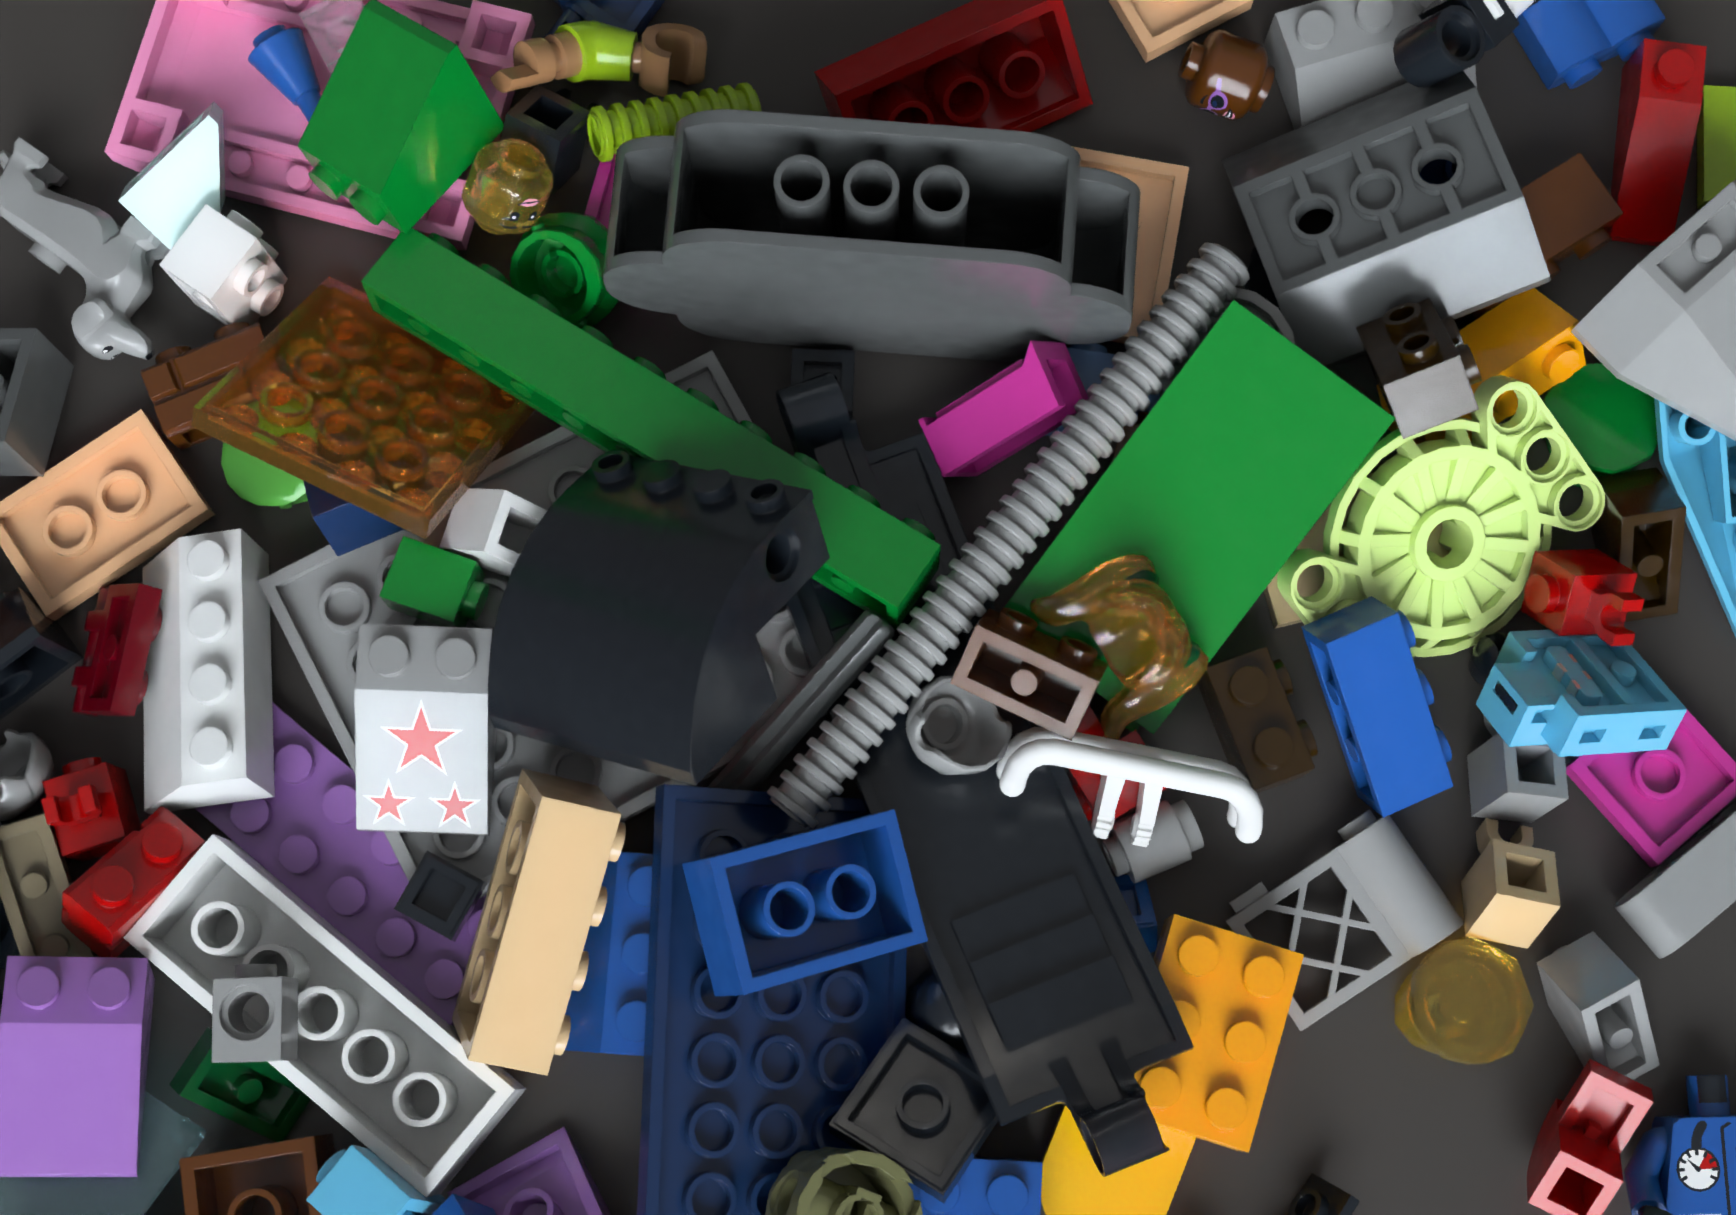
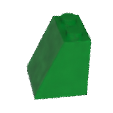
M370 0L364 6L300 139L298 147L313 167L308 173L310 179L322 192L334 200H338L343 195L349 199L351 205L358 213L372 224L378 225L383 220L406 234L503 131L504 123L457 44L379 1Z

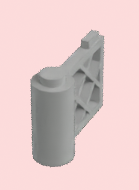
M1367 810L1337 830L1344 840L1337 847L1271 891H1268L1261 881L1229 902L1236 914L1227 919L1226 923L1234 933L1250 938L1253 937L1244 925L1264 911L1272 910L1294 915L1288 943V950L1294 952L1296 950L1301 917L1339 924L1333 963L1303 957L1302 964L1331 970L1326 997L1303 1012L1292 997L1288 1014L1300 1031H1303L1411 958L1436 945L1464 924L1461 916L1390 815L1376 819L1371 810ZM1329 868L1332 869L1346 890L1341 917L1303 910L1308 882ZM1298 889L1295 908L1276 904ZM1352 901H1354L1368 923L1349 919ZM1348 926L1374 931L1390 955L1368 970L1341 965ZM1339 972L1358 975L1336 990Z

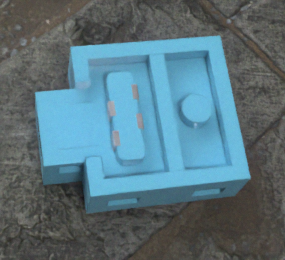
M1551 630L1509 631L1476 702L1477 707L1508 747L1547 744L1558 757L1666 750L1687 711V708L1632 645L1610 646L1601 640L1597 634L1559 636Z

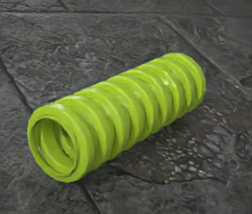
M748 82L738 83L735 89L730 85L720 86L717 93L712 88L702 89L699 96L694 91L683 92L681 99L676 94L665 95L663 102L658 97L647 98L644 105L640 100H632L628 102L626 108L621 103L610 104L608 111L603 106H594L591 108L587 118L588 138L595 156L601 162L612 161L618 147L629 140L647 136H674L676 123L681 118L692 113L717 109L761 111V105L756 91Z

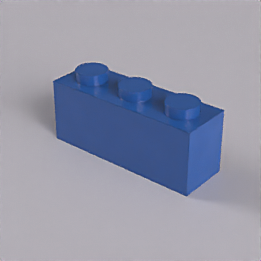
M1371 596L1302 626L1301 628L1357 796L1384 818L1453 787L1454 785L1446 764L1452 760V751L1442 730L1433 723L1428 707L1434 703L1433 691L1424 673L1415 666L1410 648L1416 645V639L1412 626L1404 613L1400 610L1395 611Z

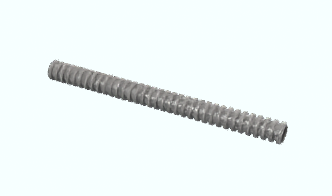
M1205 242L1199 248L1200 258H1192L1186 265L1188 274L1180 273L1174 280L1176 289L1166 290L1161 296L1163 305H1155L1149 311L1151 320H1143L1137 326L1138 337L1130 336L1125 341L1126 352H1117L1113 356L1112 363L1114 367L1104 368L1099 374L1102 382L1100 384H1091L1087 389L1089 398L1087 400L1080 399L1074 405L1077 412L1076 415H1067L1062 420L1064 430L1062 432L1054 431L1049 437L1052 445L1049 448L1043 446L1036 453L1039 459L1037 464L1032 462L1027 464L1024 468V472L1027 475L1025 479L1017 478L1011 484L1014 491L1011 496L1004 494L998 501L1001 509L998 512L992 510L988 513L986 519L989 524L986 528L977 527L973 532L976 538L974 543H964L960 548L963 553L960 560L953 558L949 562L948 567L951 572L947 576L939 575L935 580L938 586L935 592L928 590L922 596L925 602L923 607H914L909 614L912 617V621L908 625L901 623L896 630L900 636L896 641L892 639L886 641L884 647L887 652L883 657L874 656L871 660L874 666L873 670L870 673L863 671L859 675L858 680L861 682V685L857 690L853 688L847 690L845 696L849 700L844 706L840 704L835 705L832 709V712L836 715L831 722L824 720L820 724L819 728L823 732L818 739L814 737L808 739L806 744L810 749L805 755L801 753L796 754L793 758V761L797 764L791 772L785 769L780 774L784 781L778 789L775 786L769 788L767 794L771 796L769 800L804 828L808 826L811 829L816 827L818 821L814 817L820 810L827 812L831 808L828 799L833 793L837 796L842 794L844 788L840 784L846 777L851 780L854 779L857 775L854 767L859 761L866 763L869 760L870 755L867 753V750L870 746L879 747L883 742L880 736L885 728L892 730L896 726L893 717L897 712L900 714L907 712L909 706L905 702L910 696L914 698L919 697L922 693L919 685L923 680L930 682L934 678L935 674L932 668L935 664L942 666L946 663L948 658L944 653L948 648L957 649L960 645V641L957 638L961 632L969 633L972 630L973 625L970 620L974 615L977 617L984 615L986 612L983 606L985 601H995L999 596L996 590L999 584L1007 585L1012 579L1008 572L1012 568L1020 569L1024 564V560L1021 557L1023 553H1032L1037 548L1034 541L1037 536L1045 537L1049 533L1050 529L1047 523L1050 520L1056 522L1062 516L1060 510L1062 504L1067 506L1072 504L1075 500L1072 493L1075 488L1082 490L1088 482L1085 475L1087 473L1094 474L1098 471L1100 464L1097 460L1100 457L1107 458L1113 452L1110 445L1112 441L1120 442L1125 437L1123 427H1131L1136 423L1138 418L1135 412L1137 410H1146L1150 405L1148 396L1150 394L1157 395L1163 389L1161 379L1168 380L1175 374L1173 364H1181L1186 360L1188 355L1185 349L1194 348L1200 342L1198 333H1206L1212 327L1211 316L1219 317L1225 310L1223 301L1230 302L1236 297L1237 289L1235 286H1243L1250 279L1247 267L1232 251L1217 243Z

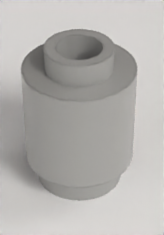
M1183 799L1171 805L1167 800L1159 803L1153 833L1147 847L1131 844L1130 825L1135 813L1114 821L1113 828L1110 831L1111 837L1102 841L1105 855L1115 875L1119 877L1127 873L1134 884L1192 860V852L1204 847L1203 837L1196 819Z

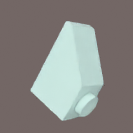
M213 102L125 186L118 200L170 250L205 204L221 213L226 198L223 110Z

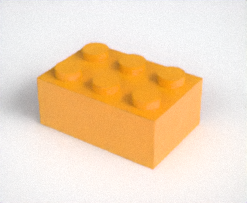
M1173 914L1164 920L1153 960L1172 996L1194 1048L1134 1074V1078L1146 1093V1102L1158 1126L1236 1151L1249 1153L1304 954L1177 914Z

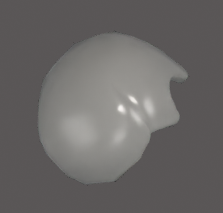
M939 676L921 688L922 693L918 698L912 697L906 719V734L912 750L919 760L943 775H966L985 771L1004 757L1012 735V724L1002 719L995 704L950 684L953 676Z
M13 729L5 730L4 735L7 741L0 746V822L22 815L30 809L45 793L42 782L51 779L54 767L52 756L46 742L36 733H19Z

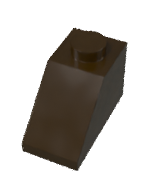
M1657 467L1596 477L1605 492V507L1601 517L1591 529L1595 548L1638 573L1633 593L1645 599L1642 611L1627 612L1625 622L1677 614L1686 517L1685 504Z

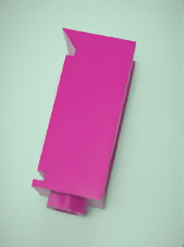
M1030 340L1025 359L1018 360L936 412L937 418L923 417L918 421L942 477L978 476L1060 427L1062 420L1067 415H1076L1077 412L1074 405L1080 399L1087 400L1089 397L1064 342Z

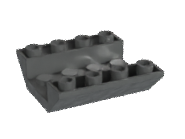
M1464 71L1427 88L1416 87L1410 83L1403 84L1221 160L1281 313L1293 331L1295 345L1328 369L1366 355L1356 327L1383 317L1388 310L1397 305L1408 302L1418 303L1430 298L1440 319L1451 315L1454 319H1457L1551 281L1524 195L1478 90ZM1445 159L1457 167L1453 177L1443 184H1429L1420 177L1423 167L1433 160ZM1324 209L1334 216L1329 228L1320 234H1306L1298 228L1302 216L1311 210Z

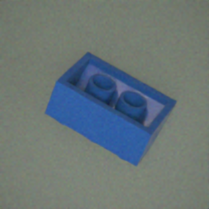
M621 852L616 862L608 861L601 885L607 888L606 908L599 926H590L583 949V951H588L589 953L588 971L581 990L571 991L565 1015H569L571 1018L570 1034L565 1050L644 1056L653 854Z

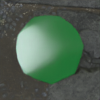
M575 212L549 213L530 222L528 226L532 227L526 228L511 258L509 276L513 288L529 298L532 294L544 297L561 312L562 318L580 329L584 325L592 326L600 322L619 302L618 299L607 292L603 282L608 229L594 216Z
M1602 363L1586 364L1568 380L1558 383L1549 389L1542 399L1596 477L1630 472L1634 466L1651 459L1658 441L1654 398L1617 379ZM1546 437L1541 438L1546 440L1549 453L1551 454V445L1549 440ZM1574 484V485H1573V486H1576V487L1581 488V485H1580V484Z

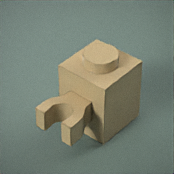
M1485 818L1476 831L1477 847L1481 855L1461 881L1465 936L1528 949L1561 907L1555 852L1532 847L1534 843L1532 827L1520 825L1510 839V842H1506L1498 833V820Z

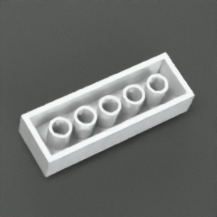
M212 834L123 937L211 1014L213 979L235 978V965L277 964V976L297 978L298 1061H272L269 1063L426 1198L442 1193L526 1090L522 1084L500 1066L469 1061L457 1031L452 1025H449L232 840ZM260 994L252 996L243 1008L244 1024L252 1032L260 1030L266 1024L269 1017L268 1003Z

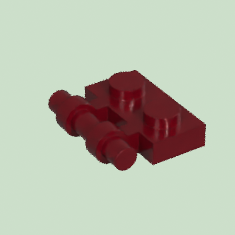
M141 583L109 585V588L99 589L95 610L87 612L83 629L89 632L82 666L75 667L71 686L77 688L72 708L73 713L98 717V714L103 716H135L136 707L143 700L148 687V673L145 667L150 645L157 637L162 624V611L159 604L163 589Z

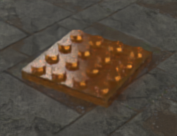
M329 276L193 407L191 427L417 536L427 539L535 409L373 311L366 293Z

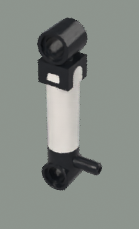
M1535 0L1433 1L1418 15L1421 21L1400 31L1395 38L1393 54L1400 74L1408 83L1416 87L1427 88L1479 63L1484 52L1496 47L1520 25L1516 18Z

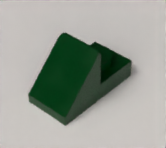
M209 1027L204 1031L169 1084L178 1095L275 1142L284 1141L311 1100L269 1062L212 1063V1029Z

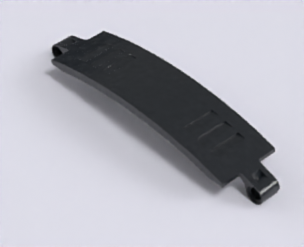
M828 372L777 390V404L795 453H803L814 459L823 467L827 477L845 488L849 485H855L866 490L880 503V509L900 521L904 518H910L921 523L933 533L936 538L935 542L941 545L939 569L912 607V609L914 607L922 608L925 604L922 596L928 590L935 592L938 588L935 580L939 575L947 576L951 572L948 567L949 562L953 558L958 560L962 558L963 553L960 548L964 543L968 542L941 471L924 433L873 451H867L863 449L856 420H852L848 414L835 373ZM812 578L785 604L810 671L864 612L860 607ZM986 600L983 604L986 612L989 608L996 611L993 601ZM909 613L902 623L908 625L912 621ZM974 615L970 620L973 625L972 630L969 633L961 632L957 637L960 641L957 649L948 648L944 653L948 658L946 663L942 666L935 664L932 668L935 674L933 679L939 676L954 675L974 628L982 617ZM896 629L892 638L894 641L900 636ZM885 647L877 654L878 656H884L887 652ZM870 662L863 671L870 673L874 666ZM858 677L827 710L830 721L836 716L832 712L835 705L840 704L844 706L849 700L845 696L849 688L857 690L861 685ZM923 680L920 683L919 688L921 689L928 682ZM912 696L905 702L908 706H910ZM996 705L1002 719L1012 724L1010 740L1022 731L1032 727H1041ZM908 710L905 714L897 712L893 717L896 726L892 730L885 728L880 734L883 739L879 747L871 745L867 750V753L870 755L869 760L866 763L859 761L855 765L854 769L857 771V775L854 777V781L868 814L895 809L928 941L923 942L922 945L1000 1125H1006L1056 1104H1064L1069 1108L1090 1155L1103 1177L1170 1151L1169 1147L1162 1141L1155 1118L1146 1102V1093L1134 1078V1074L1142 1069L1190 1051L1194 1046L1172 996L1093 834L1064 767L1042 765L1035 768L1027 779L1024 791L1016 797H1009L999 787L1000 780L996 775L997 762L987 770L976 774L943 775L919 760L912 750L906 734Z

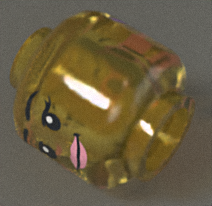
M504 139L499 142L486 144L478 151L464 182L461 198L468 213L483 230L496 235L519 234L529 231L539 221L552 192L554 177L544 155L538 148L520 139Z

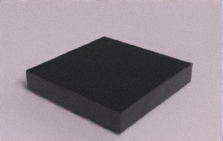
M902 1018L829 1123V1129L831 1134L857 1150L885 1155L905 1169L913 1185L944 1203L998 1122V1118L971 1057L907 1019Z

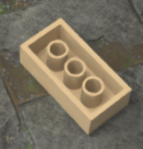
M524 768L521 770L452 1016L453 1024L469 1061L548 1076L553 1055L561 1056L565 1051L571 1027V1018L569 1015H565L571 991H580L585 982L589 965L588 951H583L590 926L598 927L603 918L607 903V888L601 885L608 861L616 862L621 854L626 833L625 823L620 822L622 814L596 785Z

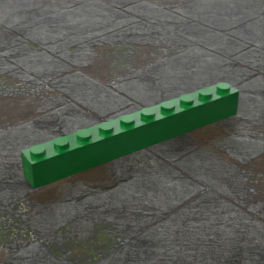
M411 228L406 234L400 232L361 280L373 311L606 453L608 451L622 450L630 456L657 461L674 460L679 465L704 470L723 469L731 475L757 480L776 479L781 481L783 485L812 490L814 495L813 504L830 558L811 578L864 611H877L890 622L894 629H897L938 571L941 545L935 542V536L924 525L910 518H904L900 521L880 509V503L866 490L855 485H849L845 488L827 477L823 467L811 457L799 452L794 453L793 456L772 444L770 436L756 424L747 420H741L740 423L735 422L720 413L715 402L701 391L688 388L685 392L667 381L665 374L649 360L639 356L635 357L634 360L615 350L612 342L599 330L589 325H584L580 329L562 318L561 312L544 297L532 294L529 298L512 288L508 279L494 267L485 263H481L477 267L460 257L458 250L444 237L436 233H430L427 237L414 228Z

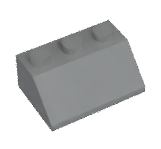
M1319 0L1275 13L1264 42V47L1271 66L1275 68V78L1294 130L1408 83L1400 74L1395 64L1393 54L1395 38L1400 31L1421 21L1418 15L1435 0ZM1473 65L1463 71L1477 88L1476 68Z

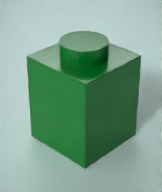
M403 536L379 597L390 609L440 627L465 628L468 619L476 621L480 617L487 601L489 584L483 582L486 575L477 561Z

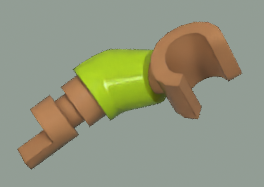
M598 21L572 22L559 26L554 34L547 35L545 38L536 37L517 42L513 51L514 67L497 71L490 77V80L498 91L506 93L553 81V79L560 80L566 78L573 83L587 80L631 82L634 73L639 74L638 84L641 88L654 95L665 97L669 92L670 80L680 81L687 85L703 82L705 77L707 41L702 31L691 26L676 23H662L647 27L642 34L641 42H638V34L634 31Z

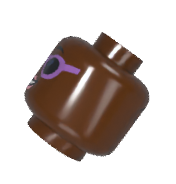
M1222 29L1211 32L1202 44L1192 41L1182 58L1178 71V76L1186 79L1185 96L1189 104L1231 121L1244 117L1248 111L1252 113L1259 111L1267 98L1275 75V68L1268 65V54L1261 44Z

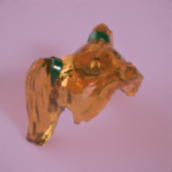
M1128 554L1111 559L1084 574L1055 594L1033 599L1030 603L1031 612L1041 622L1049 626L1057 627L1075 621L1086 622L1094 641L1103 652L1110 669L1125 685L1123 690L1108 701L1101 713V727L1107 738L1120 739L1123 730L1128 724L1173 702L1194 688L1207 670L1208 656L1200 649L1196 642L1190 639L1186 622L1177 612L1174 602L1169 595L1159 587V578L1155 572L1153 562L1144 555Z

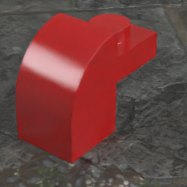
M1589 1059L1564 1101L1556 1098L1541 1126L1527 1170L1528 1203L1552 1215H1602L1624 1182L1620 1154L1654 1102L1652 1089Z

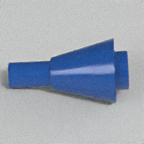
M284 25L268 28L254 39V50L250 53L248 61L295 106H299L309 122L321 98V89L303 31L300 28L286 29Z

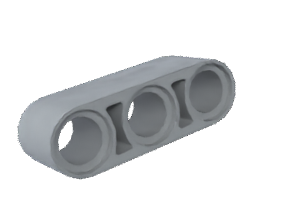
M1736 801L1629 890L1614 906L1659 959L1668 956L1683 946L1736 901Z

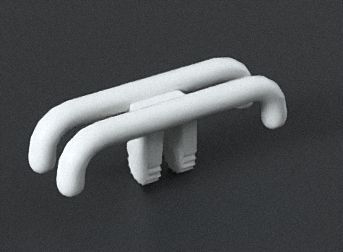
M1032 727L1014 736L1009 741L1004 757L997 762L996 775L1000 780L999 787L1009 797L1020 795L1026 787L1030 773L1042 765H1055L1100 774L1101 779L1091 823V829L1096 838L1107 839L1109 832L1112 830L1115 810L1125 780L1139 782L1136 810L1130 825L1132 845L1142 847L1149 845L1163 787L1229 801L1227 821L1231 827L1235 828L1236 837L1241 842L1253 843L1259 839L1262 832L1263 807L1257 792L1250 786L1249 780L1235 766L1220 760L1076 732L1071 741L1043 727Z

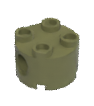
M823 1147L812 1151H801L790 1158L787 1166L781 1170L769 1191L765 1215H923L920 1200H914L913 1190L908 1184H913L905 1169L885 1155L862 1150Z

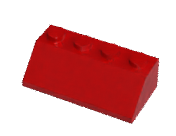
M973 0L814 72L830 117L1032 132L1093 104L1063 0Z

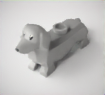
M18 137L14 142L13 154L5 150L0 151V164L4 170L0 176V216L6 219L19 232L35 242L28 252L58 274L66 266H69L84 278L86 296L83 304L73 313L71 324L77 342L85 351L102 360H113L123 352L149 361L155 354L152 341L144 332L132 324L131 317L147 300L153 290L152 266L154 261L163 260L170 249L132 215L120 227L108 213L100 208L48 189L52 185L61 187L68 177L48 162L49 158L45 154Z

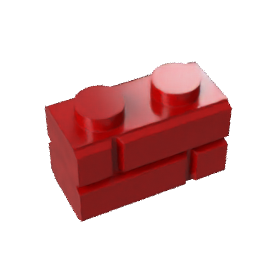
M161 806L141 823L140 831L133 830L62 892L63 908L61 922L99 957H118L131 945L123 937L202 847L205 840L170 810Z

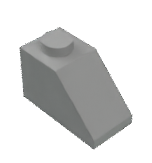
M1594 931L1569 945L1558 948L1551 955L1536 962L1548 1006L1583 1067H1585L1589 1059H1592L1634 1080L1660 1065L1640 979Z

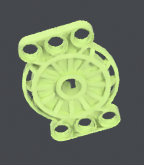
M1504 375L1493 376L1482 382L1474 393L1479 410L1471 412L1472 419L1459 417L1405 439L1402 438L1399 430L1396 429L1376 443L1331 503L1323 532V552L1309 548L1297 550L1291 554L1278 571L1277 587L1282 597L1304 625L1372 596L1395 611L1400 610L1404 613L1412 626L1416 639V645L1410 648L1412 657L1425 658L1450 655L1472 647L1480 638L1494 634L1513 618L1522 606L1524 589L1535 551H1548L1550 549L1552 526L1573 532L1586 530L1597 522L1605 507V492L1601 483L1536 390L1529 384ZM1513 390L1518 398L1516 413L1509 421L1497 424L1493 417L1494 403L1502 393ZM1446 430L1444 439L1428 440L1419 444L1413 441V439L1430 432ZM1467 430L1472 431V442L1469 439ZM1546 437L1551 445L1550 457L1543 467L1531 471L1526 462L1529 447L1536 440ZM1396 449L1397 454L1389 460H1387L1386 462H1384L1373 473V475L1370 478H1368L1367 475L1379 463V461ZM1580 484L1583 490L1581 506L1573 514L1562 516L1559 509V501L1562 494L1568 487ZM1357 489H1360L1361 491L1351 507L1347 525L1342 527L1347 508ZM1440 523H1442V532L1438 542L1445 550L1449 551V554L1444 557L1430 550L1427 551L1429 535ZM1339 543L1344 544V557L1339 556ZM1311 565H1321L1324 570V581L1321 588L1311 596H1300L1297 591L1299 575Z

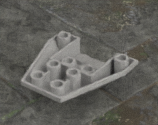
M1736 179L1640 261L1571 330V333L1617 379L1735 441Z

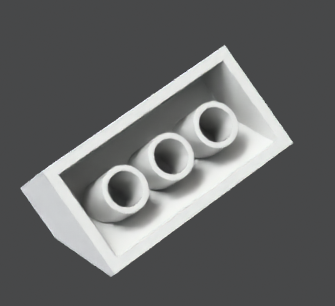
M241 528L178 537L143 567V584L163 589L159 604L162 611V624L157 637L151 642L145 667L148 673V687L143 698L144 811L148 814H153L161 806L170 811L275 797L270 604L258 580L269 575V554Z

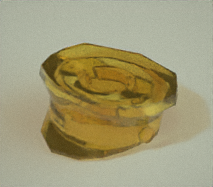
M1464 936L1442 942L1427 953L1418 967L1406 977L1395 995V1025L1412 1045L1431 1053L1439 1054L1443 1059L1466 1065L1488 1064L1514 1052L1524 1033L1534 1004L1517 959L1488 943L1471 936Z

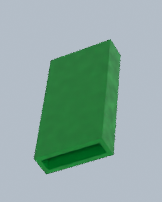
M1233 300L1004 608L1014 609L1031 617L1038 624L1036 630L1060 641L1062 636H1070L1095 648L1098 651L1096 658L1108 663L1096 690L1099 695L1110 702L1105 711L1114 720L1132 732L1142 726L1154 735L1395 420V417ZM1140 570H1149L1158 575L1159 586L1152 593H1140L1131 590V588L1136 583L1146 579L1135 578L1126 580L1125 578ZM1182 638L1192 639L1200 647L1198 660L1186 668L1184 666L1190 658L1191 649L1179 659L1173 658L1176 646Z

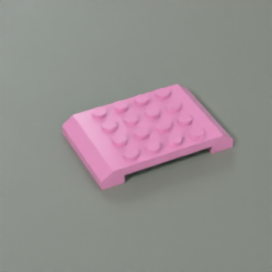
M370 0L155 1L104 151L112 161L140 172L203 111L215 102L223 110L225 196L396 239L401 232L383 220L378 225L372 224L358 213L348 198L341 195L338 200H334L314 184L308 175L313 167L298 147L309 122L299 106H295L248 61L250 53L254 50L253 41L263 31L276 25H284L286 29L300 28L303 31L320 85V95L322 96L364 6ZM377 0L457 44L502 122H505V116L510 109L515 90L506 93L498 91L492 84L490 77L501 69L514 67L513 51L516 43L531 39L535 27L532 14L477 0L472 1L470 8L438 0ZM502 132L412 228L427 237L430 233H436L448 240L457 250H466L489 177L488 173H490L491 169L484 168L471 175L474 176L481 173L477 177H467V175L479 158H486L487 164H491L494 161V153H483L491 146L499 144Z

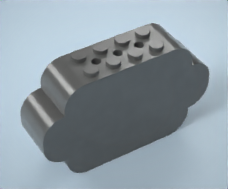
M734 109L700 111L681 118L676 123L674 136L641 137L629 140L618 147L615 160L603 282L607 292L619 301L650 311L677 314L679 321L689 329L721 339L987 361H1018L1025 359L1030 340L1064 342L1065 344H1094L1115 340L1128 333L1133 316L1141 192L1133 181L1124 176L1106 170L1080 167L1081 157L1072 146L1056 138L1037 133Z

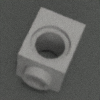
M277 964L235 965V978L213 979L212 1063L298 1061L297 978L277 976ZM260 994L268 1003L269 1017L266 1024L260 1030L252 1032L244 1024L243 1008L252 996Z

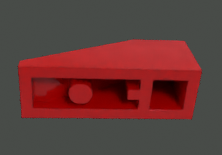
M1644 38L1622 68L1611 196L1623 211V214L1607 231L1612 237V241L1658 247L1675 232L1702 106L1707 46Z

